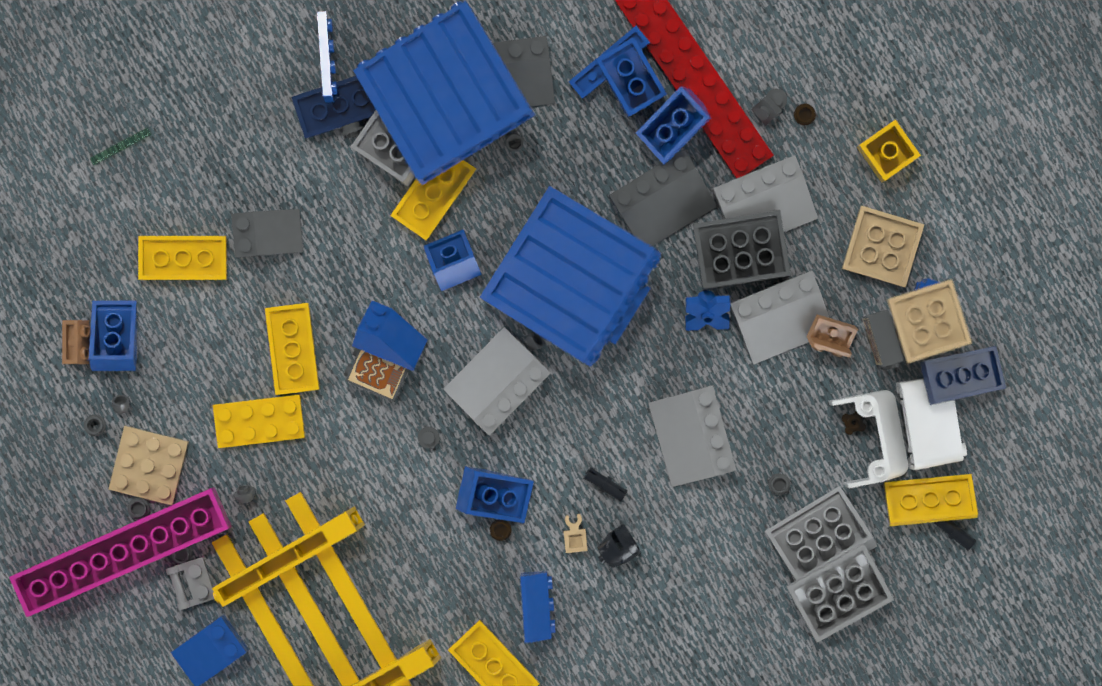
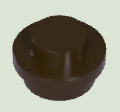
M800 104L796 107L794 119L798 124L806 126L815 120L816 112L811 105Z
M497 519L490 526V534L497 541H504L511 535L512 528L506 520Z

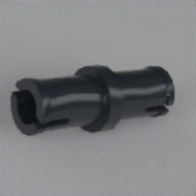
M592 467L588 469L583 478L600 488V492L608 493L619 502L623 500L628 491L613 482L611 477H605Z
M951 520L933 522L948 534L949 539H954L967 551L977 541L961 529L962 526L960 524L956 525Z

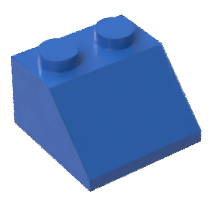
M464 229L423 246L441 291L482 275Z

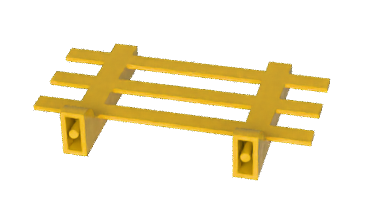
M301 492L285 501L302 529L304 536L283 547L266 515L263 513L250 520L249 524L265 550L267 557L247 568L228 534L212 542L213 547L231 576L212 588L215 601L224 607L243 597L293 686L314 685L258 589L259 586L277 576L281 578L342 686H412L409 681L411 678L433 667L441 659L431 639L410 650L404 656L398 659L395 657L332 547L333 544L365 526L355 506L320 526ZM314 555H317L381 667L359 680L295 568L296 565Z

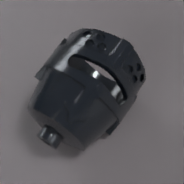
M624 524L608 533L597 547L600 553L598 558L601 563L604 564L606 562L612 568L625 564L641 554L639 546ZM621 542L623 549L619 550L616 543Z

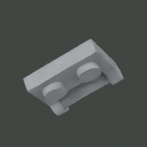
M204 557L165 569L167 575H170L179 602L177 604L179 611L214 599L213 585ZM182 570H184L193 599L188 601L178 574Z

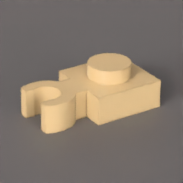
M577 514L578 520L575 523L569 521V515L565 516V522L570 527V530L564 531L566 553L588 551L585 528L579 529L582 521L580 514Z

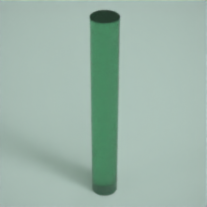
M147 127L92 156L90 160L93 165H96L152 134Z

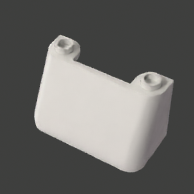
M924 378L896 382L897 393L900 394V398H903V400H900V404L903 409L909 446L908 452L912 453L910 458H908L909 468L919 470L963 461V456H967L965 443L961 442L955 400L930 405Z

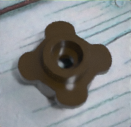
M857 411L849 415L844 414L841 418L846 427L845 433L848 435L853 434L855 431L863 432L866 429L862 416Z

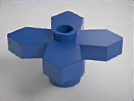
M702 291L698 294V297H686V312L689 313L685 316L686 330H700L706 324H709L716 330L729 329V314L726 312L730 311V296H715L712 291Z

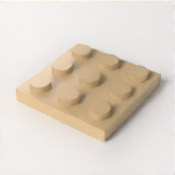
M860 206L842 269L906 288L924 224Z
M952 279L887 299L906 363L972 343Z
M124 426L108 490L173 505L189 441Z

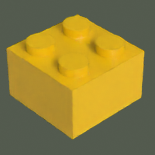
M896 120L856 147L881 183L921 156Z

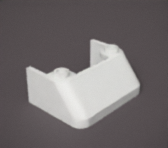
M881 390L829 400V405L832 406L854 402L855 409L859 415L863 417L875 416L884 459L875 460L869 465L868 478L844 482L845 487L853 488L879 483L902 476L907 472L908 460L896 398L892 392Z

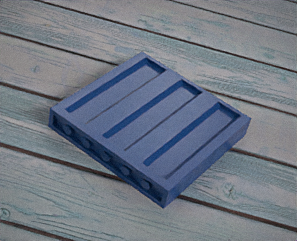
M466 0L455 3L448 12L434 16L432 22L427 25L418 26L413 30L414 33L397 39L394 43L395 45L388 49H381L374 58L360 62L357 65L358 68L353 70L417 181L422 185L535 116Z
M549 186L480 298L591 367L600 358V351L603 346L610 342L615 327L622 323L627 308L635 302L637 292L647 283L650 271L659 264L661 253Z

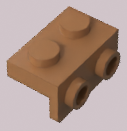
M817 314L806 337L811 347L817 351L823 352L825 350L840 358L843 356L850 358L852 353L849 348L858 329L854 325Z
M62 320V364H90V320Z

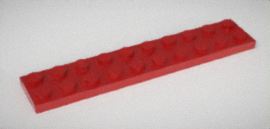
M614 0L631 26H637L649 40L650 44L646 48L677 91L681 86L689 88L703 102L711 118L702 129L736 179L748 174L774 156L668 0Z

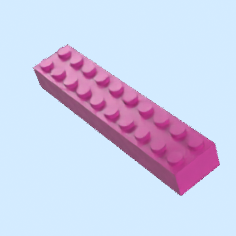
M213 487L9 578L26 617H29L227 530L232 525L217 491Z

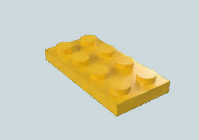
M462 160L423 185L415 179L390 216L427 241L477 169Z
M138 236V280H227V236Z
M309 303L265 308L275 395L320 390Z
M300 394L213 405L218 448L305 438Z
M972 474L884 482L890 526L978 518Z
M480 619L448 649L481 686H538L540 684Z

